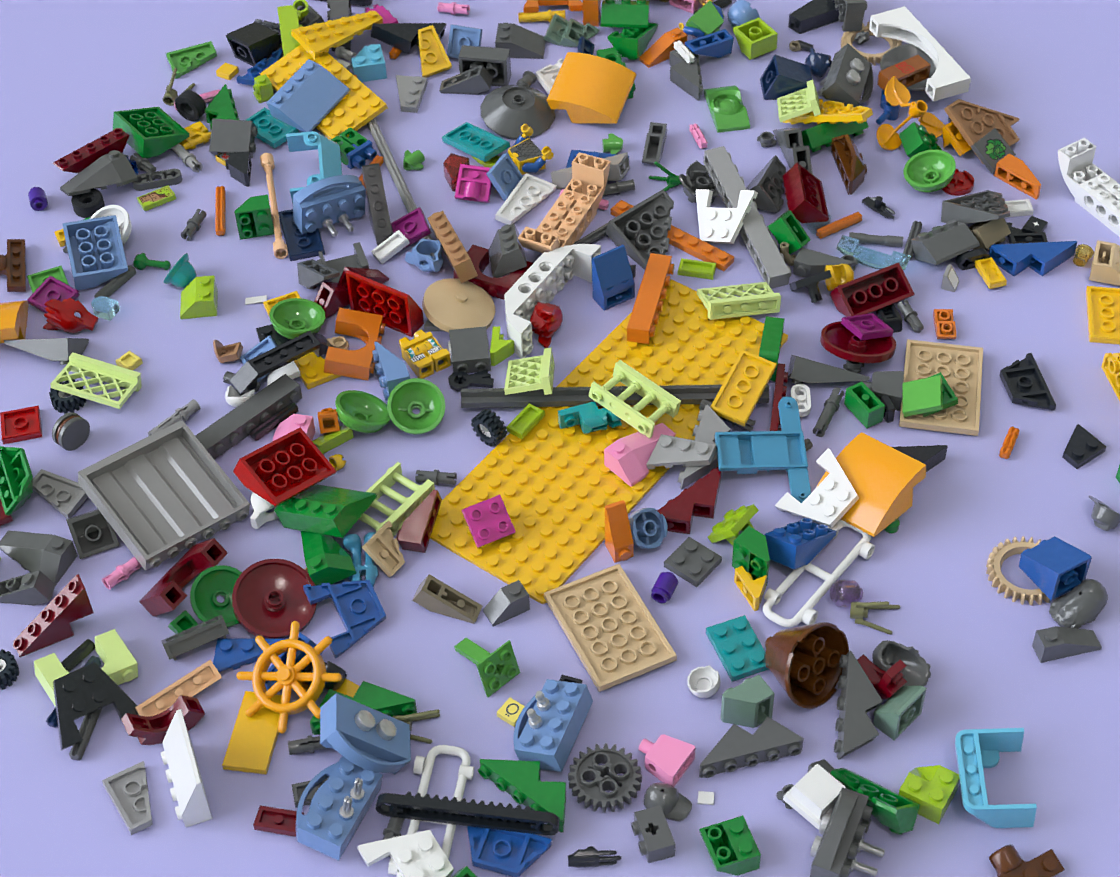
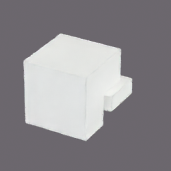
M816 764L784 795L783 800L819 830L823 816L825 814H832L841 788L846 787L819 764Z

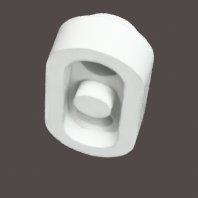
M804 384L792 386L790 397L797 401L800 417H805L811 411L810 389Z

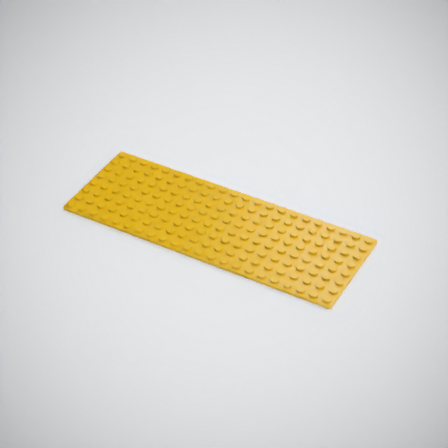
M671 279L670 286L666 287V299H662V312H658V325H654L656 326L655 335L651 337L649 344L627 341V326L631 316L630 313L557 387H591L592 382H596L602 387L613 378L615 363L619 360L658 386L722 385L741 350L759 356L764 323L749 316L710 320L708 318V310L698 297L697 291ZM785 333L782 336L781 347L788 340V335ZM619 382V383H617L615 386H626V385H624L623 383ZM681 404L678 414L674 418L665 413L654 423L655 425L663 423L676 433L675 437L695 440V436L692 435L695 424H700V421H697L700 404ZM646 405L639 413L648 418L659 408L655 405ZM574 406L538 407L545 411V416L523 439L509 433L442 500L430 539L508 585L520 580L529 597L541 604L547 603L544 599V593L562 586L605 540V506L624 500L627 513H629L670 469L665 468V466H655V469H649V473L645 478L630 487L604 465L605 448L618 439L639 432L623 420H620L622 426L611 428L607 425V430H598L584 434L580 425L561 429L558 424V410ZM597 406L598 409L605 408L603 406ZM500 495L516 532L477 548L462 509Z

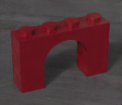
M472 245L467 252L478 275L468 281L484 289L490 296L505 300L504 294L533 265V262L526 261V267L511 272L504 277L493 278L483 274V271L490 263L489 249ZM453 271L454 279H459L455 271Z
M215 538L193 545L139 602L152 616L173 611L187 597L182 588L199 573L216 566L228 554L227 551Z

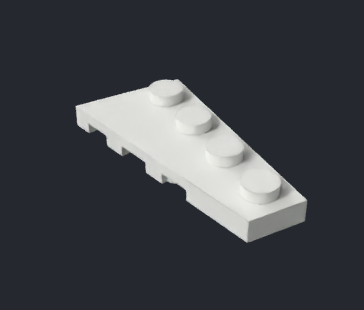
M526 173L495 214V220L507 225L515 223L556 191L557 185Z

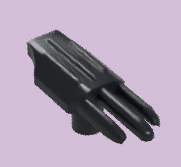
M881 196L866 197L862 200V203L887 219L895 218L893 216L895 212L885 206L886 204L882 202L883 198Z
M589 846L587 849H578L573 854L568 855V867L614 865L618 860H621V856H600L615 855L617 851H598L595 847Z

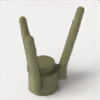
M174 68L170 83L167 85L163 96V102L169 106H173L174 101L178 97L177 91L172 89L177 68ZM192 83L186 90H191L195 83Z
M888 601L851 602L850 619H855V624H862L889 635L892 634L891 630L865 621L863 618H868V609H900V605H889Z
M440 710L393 716V718L409 724L411 731L412 721L439 717ZM410 734L411 740L432 743L431 739Z

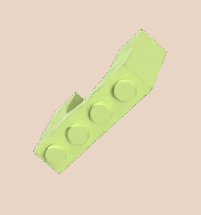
M115 629L95 636V651L104 663L101 669L117 685L138 677V663ZM55 653L35 660L34 668L35 676L56 707L53 681L70 672L63 667Z

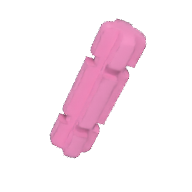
M691 124L689 130L699 148H707L708 142L699 129L698 124Z

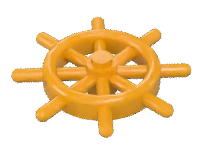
M298 621L291 623L289 639L278 641L271 646L262 636H257L255 642L262 649L263 653L258 658L253 672L240 671L236 675L238 680H252L253 690L258 699L246 710V716L252 717L265 706L269 710L280 714L278 723L279 733L286 732L288 715L297 714L309 709L317 719H320V708L315 702L321 695L325 682H340L342 680L340 673H326L325 663L320 655L332 643V638L326 636L313 648L309 644L298 640L300 628ZM298 650L306 653V655L295 665L296 651ZM287 652L286 665L279 658V655ZM312 662L313 673L301 672ZM271 663L277 668V672H267ZM265 681H277L269 690H266ZM305 681L312 682L310 687L305 683ZM283 689L281 704L274 702L272 698ZM293 689L300 699L290 703L291 691Z

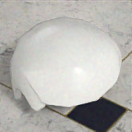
M230 385L227 387L225 394L226 402L236 408L254 396L255 389L240 396Z
M710 665L695 668L687 678L689 690L699 698H709L715 695L720 688L721 680L719 673Z

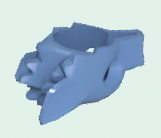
M420 239L416 246L412 248V252L406 253L405 261L416 265L424 272H439L443 266L441 243L439 240Z

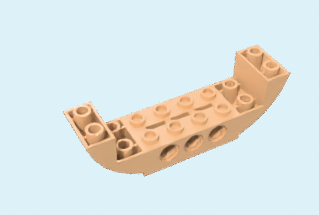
M579 152L572 161L571 181L537 229L525 227L519 235L518 240L522 247L540 253H548L563 246L573 245L578 241L597 214V209L607 184L611 161Z

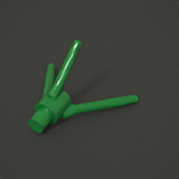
M657 161L654 162L668 176H649V179L667 181L668 186L664 188L665 192L682 184L679 180V175L671 173Z

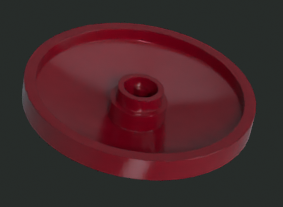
M841 321L826 325L821 332V345L831 354L845 360L859 363H879L889 360L895 354L896 341L893 336L860 340L844 327Z
M266 559L256 562L241 573L234 585L232 593L234 614L241 626L254 636L260 635L264 639L289 638L293 621L299 622V632L307 627L315 614L317 603L310 605L303 590L304 585L311 584V586H315V584L302 567L291 561Z

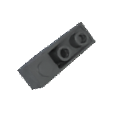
M40 570L0 582V603L35 606L49 602L56 584Z

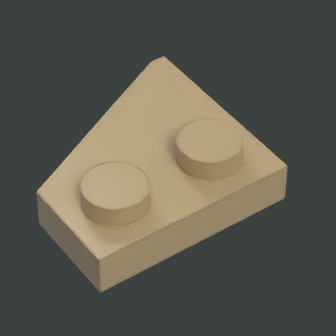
M390 521L386 522L362 546L364 551L388 577L393 576L405 563L403 555L399 551L397 538L394 539L390 529L392 524Z

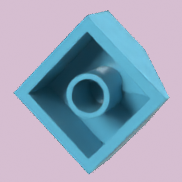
M381 44L364 46L354 58H351L353 75H357V79L361 82L387 78Z

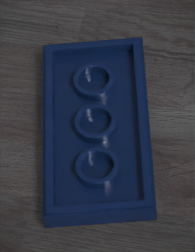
M293 209L278 212L290 261L319 256L321 251L325 255L319 228L312 233L306 232L301 234L293 221Z

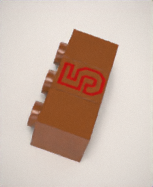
M916 55L879 71L877 85L885 91L888 81L895 76L907 88L928 79L931 64L921 56Z

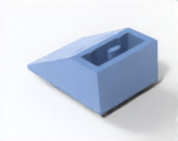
M374 342L375 350L372 351L374 361H377L375 363L376 375H380L378 377L381 388H384L383 395L385 401H387L394 387L402 381L410 379V375L405 362L378 342Z

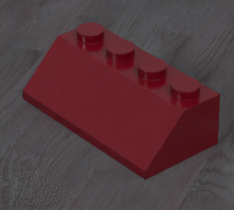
M796 163L783 175L788 209L791 210L796 219L801 223L827 222L829 215L822 181L799 163Z
M899 262L839 285L830 293L836 309L846 317L869 314L915 295Z

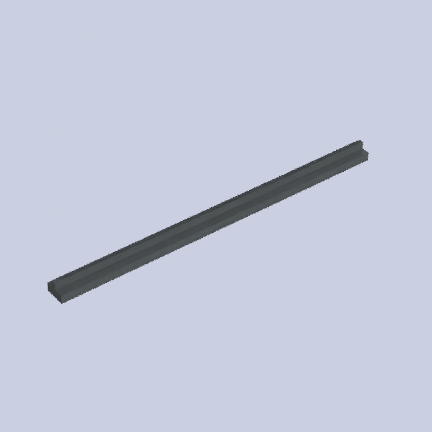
M768 384L758 403H769ZM666 385L660 387L681 400V405L700 404L703 399L713 403L722 385ZM614 386L609 392L617 397L628 387ZM553 387L552 394L544 395L543 389L505 395L504 388L461 390V408L526 407L529 403L536 407L578 406L594 402V400L589 397L591 387ZM634 392L624 402L628 405H636L643 397Z

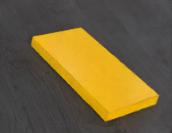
M1087 286L1086 301L1089 342L1120 344V288Z
M741 350L710 408L718 416L745 427L777 364Z
M245 691L223 760L222 767L225 770L267 774L279 734L278 723L280 714L263 706L252 717H247L245 714L246 710L258 700L254 692ZM276 694L272 700L281 704L282 695Z

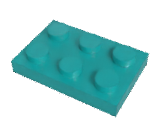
M265 107L246 119V121H252L257 126L258 134L256 138L273 148H277L287 141L286 134L299 133V130L273 117L270 110Z
M745 615L706 628V634L732 682L769 670L765 665L766 652Z

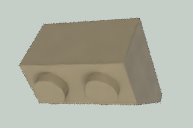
M1004 218L976 222L968 227L980 243V246L973 250L984 248L988 251L991 245L1005 241V237L1011 234Z

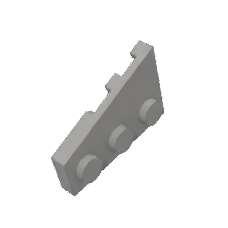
M396 75L401 111L417 113L428 83L427 78Z
M661 434L646 465L648 469H655V466L673 468V465L684 464L686 467L710 465L717 447L715 444Z
M42 469L33 478V490L67 519L71 518L88 498V495L78 482Z
M144 761L102 780L105 790L131 835L153 825Z

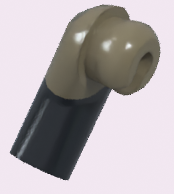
M801 40L791 41L789 44V49L793 52L801 50L811 52L810 49L813 48L812 44Z

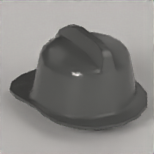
M1089 495V498L1095 502L1091 515L1094 524L1105 531L1117 527L1120 523V514Z

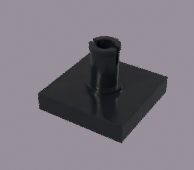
M830 270L795 281L789 285L791 291L805 286L808 289L811 303L823 300L817 284H819V281L831 278L832 275Z

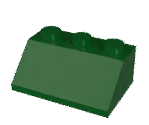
M603 0L601 27L648 28L650 1Z

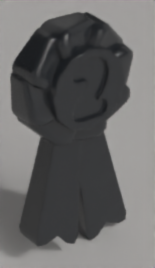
M488 369L470 375L459 371L452 373L448 377L450 388L457 392L462 389H468L471 385L493 388L494 379L491 378Z

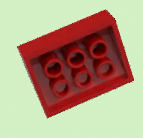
M347 270L345 272L351 310L383 315L382 323H385L386 327L413 337L415 332L424 324L423 310L410 295Z
M301 427L240 458L233 470L234 474L246 488L274 506L285 502L337 472Z

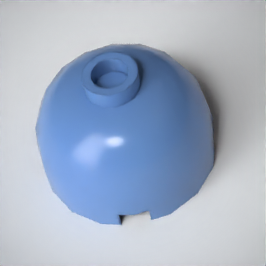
M737 0L732 4L727 15L732 28L759 18L756 8L752 9L750 7L751 3L745 0Z
M642 508L630 515L629 523L635 546L653 549L660 546L663 538L667 536L668 525L663 514H659L656 511L657 509Z

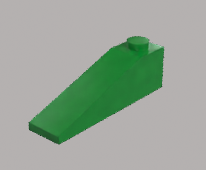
M649 23L648 28H624L621 33L618 31L611 33L607 40L622 57L636 60L644 53L658 28V24Z
M301 531L305 563L309 576L315 586L322 585V583H330L332 585L356 574L351 556L332 536Z
M845 768L833 769L831 771V775L843 784L846 789L869 796L867 806L873 807L872 815L881 824L889 827L891 832L903 834L904 832L913 831L920 804Z

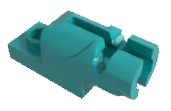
M595 401L558 410V424L561 429L580 425L582 432L586 434L598 430H607V425L611 428L622 426L621 418L606 408L598 409Z

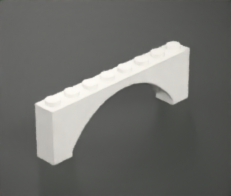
M905 6L871 15L869 29L877 38L887 37L910 43L923 50L933 60L936 71L931 78L927 79L925 93L933 102L969 91L970 76Z

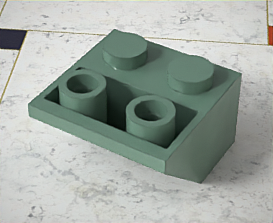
M760 675L747 678L742 684L729 688L722 694L720 719L724 723L755 728L762 724L767 717L772 718L775 693Z

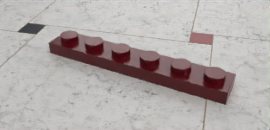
M780 363L777 366L770 431H781V428H779L781 424L778 403L782 397H786L787 386H783V383L788 382V372H785V364Z

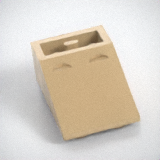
M1097 240L1089 280L1120 286L1119 245Z

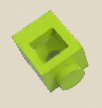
M266 74L254 78L253 95L258 103L268 101L274 95L271 81Z

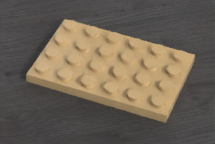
M907 339L903 383L928 378L941 372L958 398V404L923 417L922 414L904 417L902 395L899 427L978 436L983 348Z
M620 564L544 593V599L599 692L677 660L676 653Z

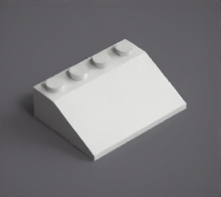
M180 709L176 711L163 740L165 751L161 752L164 765H169V769L165 770L168 782H173L174 785L173 788H170L173 801H178L179 806L175 807L178 820L183 819L185 827L211 820L212 816L194 749Z

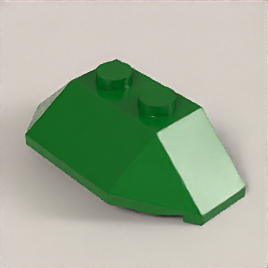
M0 446V499L5 515L9 516L22 507L26 500L31 497L33 493V475L23 448Z

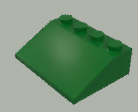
M160 107L115 111L113 113V130L121 128L129 134L127 144L142 158L149 159L153 156H159L190 136L183 127Z
M315 485L279 504L274 511L284 528L343 538L377 498L376 493Z

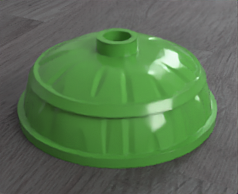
M926 150L914 155L907 161L903 170L904 178L918 191L935 192L950 183L956 170V163L953 156L945 151Z
M302 298L286 299L278 302L271 308L270 321L280 335L294 339L308 331L318 333L325 322V311L319 304L311 300Z
M420 378L407 379L399 383L391 391L387 402L388 415L393 424L400 430L409 434H424L436 428L442 421L445 413V399L440 389L432 382ZM418 409L420 412L419 414H414L412 411Z
M347 390L339 393L336 397L335 405L338 418L345 426L362 433H375L390 421L387 404L372 394L357 390Z

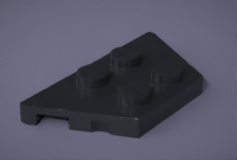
M1032 353L1026 354L1023 360H1016L1011 366L1000 370L999 376L1012 403L1051 411L1055 410L1056 403Z

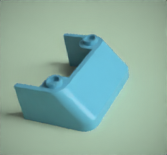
M314 131L286 134L289 152L318 150L320 174L311 175L307 179V186L328 177L342 175L340 147L336 142ZM304 187L290 188L292 203L293 194L303 189Z
M1024 728L966 729L959 731L955 738L963 806L966 811L994 828L1034 827L1037 810L1036 804L988 805L983 768H992L998 764L999 752H1021Z

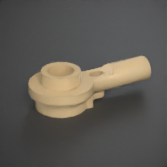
M338 336L326 339L335 348L346 350L349 348V343L344 337Z

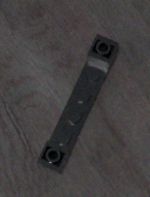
M308 331L248 360L231 378L229 383L241 396L256 388L258 378L311 352L320 357L327 353L328 346H333L323 335Z

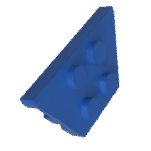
M467 826L473 866L511 877H519L552 845V839L535 834Z

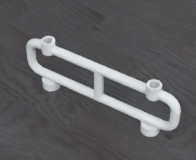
M839 520L830 528L837 531L836 536L842 527H849L861 533L863 538L832 574L816 567L810 562L808 565L793 570L776 590L769 588L764 596L766 600L763 605L764 615L769 620L783 627L791 628L797 626L801 621L806 625L814 624L818 617V611L814 610L813 607L858 555L866 560L872 556L875 545L870 543L871 535L843 520ZM804 570L825 580L792 619H785L771 610L772 606L779 603L782 595Z
M438 745L433 747L426 757L416 756L413 773L422 775L418 789L421 797L427 794L436 756L439 754L459 756L462 759V763L459 767L454 797L459 802L463 799L466 781L472 780L474 774V767L470 766L471 758L466 750L456 746ZM411 819L407 835L417 833L419 823L422 820ZM430 822L447 825L442 850L449 860L456 825ZM390 857L388 874L403 877Z

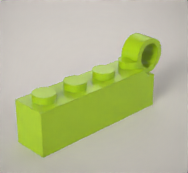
M295 0L293 5L277 7L283 56L301 45L291 34L292 29L302 27V24H299V20H302L301 18L309 14V6L306 0ZM303 6L305 7V9L299 11L297 10V7Z

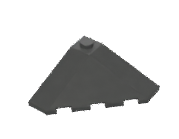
M663 189L610 220L605 233L617 247L624 245L627 255L645 270L650 253L665 255V252L668 251L670 238H667V235L671 229L672 217H670V212L674 207V201Z
M990 190L942 201L941 222L944 223L949 220H957L958 222L968 224L1010 216V211H1008V206L1005 204L1004 198H1002V193Z

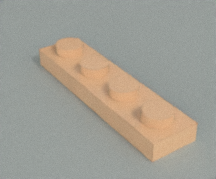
M210 659L136 706L135 709L140 716L160 714L171 707L180 695L193 697L220 680L222 676Z

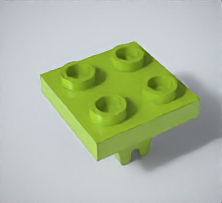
M754 504L747 507L743 505L735 511L733 509L729 510L723 516L725 519L712 527V533L708 536V539L712 543L726 539L733 546L740 530L744 531L748 526L754 528L750 519L759 510Z

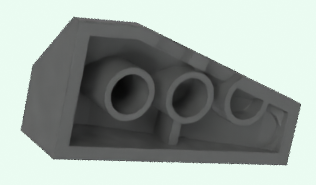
M791 355L788 377L792 378V383L803 384V382L869 381L870 378L799 356Z

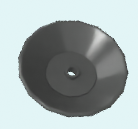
M904 44L892 48L883 55L880 61V68L883 70L919 55L931 64L929 78L936 71L933 60L923 50L912 44ZM927 79L909 86L907 89L910 91H925Z
M507 85L496 88L485 96L480 106L481 118L486 126L498 135L511 139H518L519 135L522 136L521 126L523 124H527L533 129V134L526 137V139L541 135L551 127L555 119V110L550 108L547 102L548 96L535 88L525 85Z

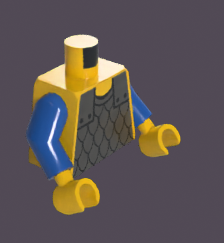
M523 124L521 126L522 136L519 135L514 145L508 149L509 156L522 175L546 169V159L550 160L554 156L548 146H545L541 151L530 138L526 139V137L533 134V129L527 124Z

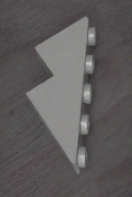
M628 152L603 158L611 161L607 181L622 180L630 169ZM572 167L551 172L552 184L557 185L556 189L566 188L572 179Z
M707 404L704 410L700 409L697 421H700V424H695L692 436H695L694 441L715 444L714 435L716 432H730L731 429ZM717 452L710 465L688 466L685 468V471H680L678 482L681 483L680 489L705 476L713 468H717Z

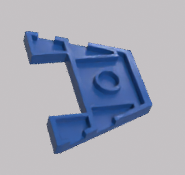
M370 580L348 581L332 585L330 583H322V585L318 586L306 584L303 586L310 605L331 597L346 628V632L331 637L332 643L329 647L335 658H338L386 619L384 609Z

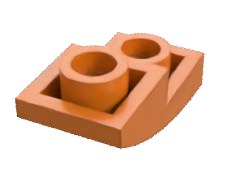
M934 309L933 318L937 339H956L953 309Z

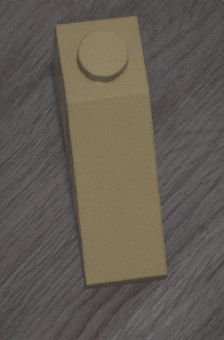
M430 574L419 585L412 601L431 612L473 624L476 622L483 607Z

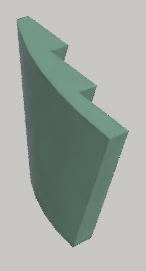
M555 14L549 24L544 40L559 46L577 47L582 36L590 39L600 30L589 23L584 26L572 18L567 21Z

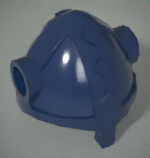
M814 48L810 49L811 54L805 60V64L809 65L812 75L823 77L831 66V56L815 53Z

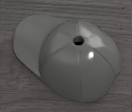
M659 782L650 785L644 795V806L646 809L661 805L665 818L670 820L682 821L692 809L691 801L680 794L675 787L666 783Z

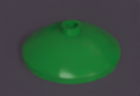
M218 565L204 570L197 576L191 587L190 603L194 613L202 622L222 615L227 627H232L239 623L232 607V593L234 585L242 573L241 571L231 566ZM217 597H223L224 602L219 603Z

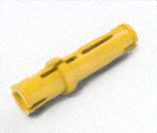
M565 10L518 13L519 23L551 22L555 14L566 19Z

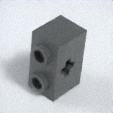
M661 805L634 812V822H631L634 836H639V850L642 856H646L648 863L674 857L675 842Z

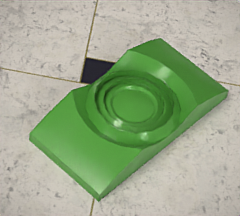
M736 85L703 89L717 133L750 129L747 109L743 105L740 90Z

